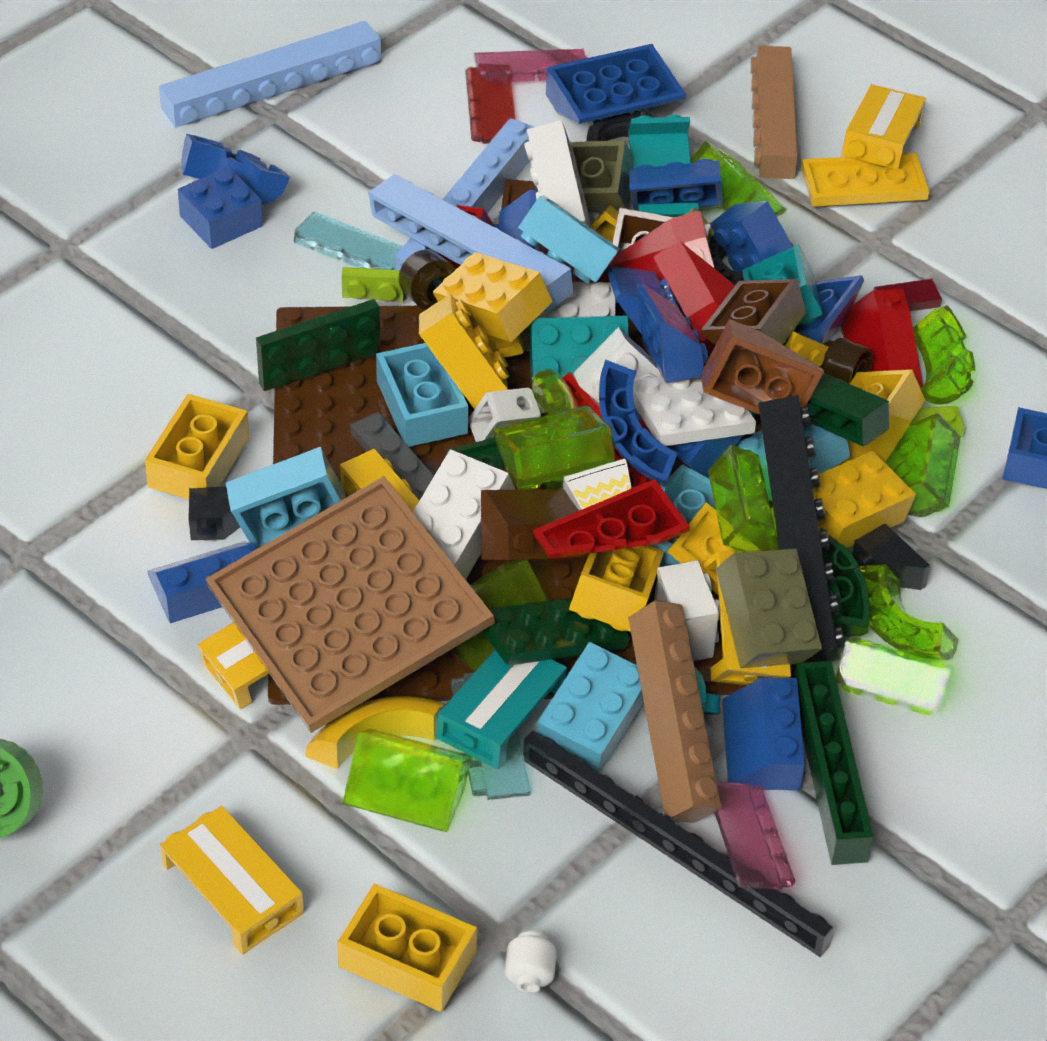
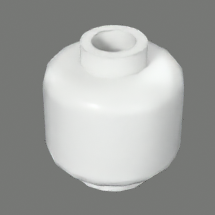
M527 931L520 933L518 937L509 942L505 962V976L507 979L517 985L518 990L527 993L537 992L540 987L550 984L555 975L557 950L554 944L548 940L546 935L539 932Z

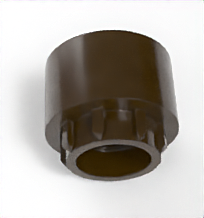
M420 250L410 255L402 264L399 272V285L403 293L417 306L427 310L438 302L433 291L456 268L438 252Z
M844 338L823 343L829 347L820 366L825 374L850 384L857 372H871L873 350L870 347Z

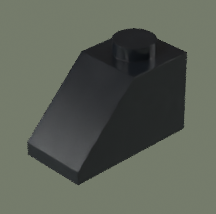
M227 487L189 488L188 519L191 540H224L240 528L230 510Z
M887 524L879 526L854 541L852 555L857 561L862 574L872 584L916 590L926 587L930 564Z

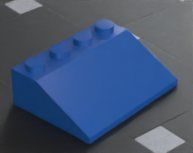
M653 44L547 67L546 96L556 112L578 124L686 99V93Z

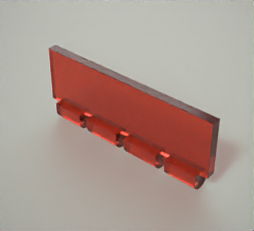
M476 66L465 70L471 139L474 142L489 144L510 118L515 119L509 67Z

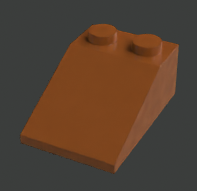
M729 319L701 373L703 393L760 414L759 402L795 395L799 396L802 407L806 406L824 371L819 366L761 331Z

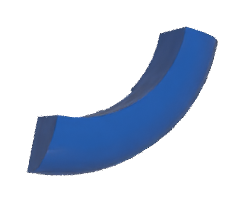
M186 133L181 159L183 175L201 179L226 167H230L261 199V204L274 201L284 192L290 176L279 167L270 164L269 168H267L266 164L260 161V157L251 153L237 150L235 154L232 153L230 148L223 146V143Z
M605 359L599 381V405L608 437L621 457L626 459V462L633 469L649 480L655 479L659 485L665 487L678 452L662 445L646 428H642L635 414L633 385L637 371Z

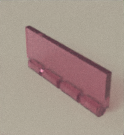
M584 49L474 53L479 76H485L486 83L507 82V75H510L511 82L534 81L535 74H538L539 81H546L547 67L587 58Z
M717 782L721 809L714 813L738 886L782 890L783 887L793 886L795 884V877L787 860V855L763 788L759 786H751L750 788L749 784Z

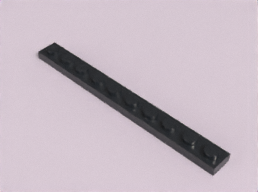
M534 730L524 738V762L818 957H821L829 948L833 926L828 924L821 915L811 913L796 903L790 895L781 893L767 884L758 874L750 873L736 864L729 855L718 852L706 844L697 834L689 833L675 824L668 815L659 813L646 805L639 796L630 794L617 786L610 777L601 775L588 767L581 758L570 755L558 747L552 739L543 737Z

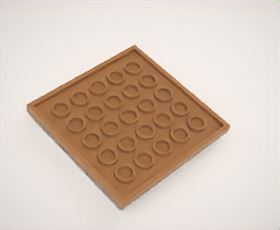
M385 476L205 579L213 595L310 733L495 624L494 615Z

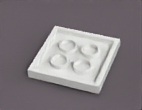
M701 376L666 383L663 377H645L634 381V405L653 437L664 446L755 433L756 421L750 412L744 407L703 393Z

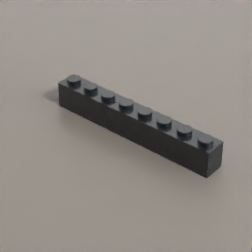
M798 395L759 402L779 550L797 549L822 647L821 650L803 663L841 660L839 648L845 647V638L842 626L836 627L834 616L840 614V606L837 594H831L830 583L835 582V573L832 561L826 562L825 551L831 550L828 531L821 530L820 519H826L823 499H817L815 488L821 487L818 467L812 468L811 457L816 456V448L813 436L807 437L806 427L812 426L809 407H802Z

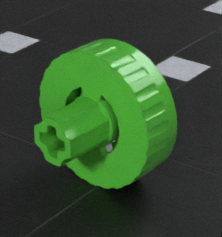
M0 739V838L8 836L26 826L37 814L43 797V781L35 760L24 748L5 739Z

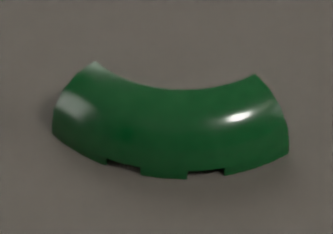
M829 535L831 550L825 551L826 562L832 561L835 573V582L830 583V589L832 594H837L840 606V614L834 615L836 627L842 626L844 636H862L868 633L870 621V599L865 578L850 551Z

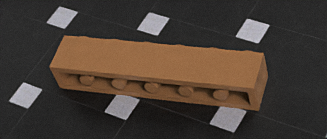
M757 45L756 57H751L750 74H752L751 92H753L752 110H757L753 111L752 128H757L754 129L753 147H758L754 150V166H759V178L794 179L797 164V140L791 47Z
M653 601L629 616L628 619L664 814L676 822L694 823L721 809L719 792L682 604Z

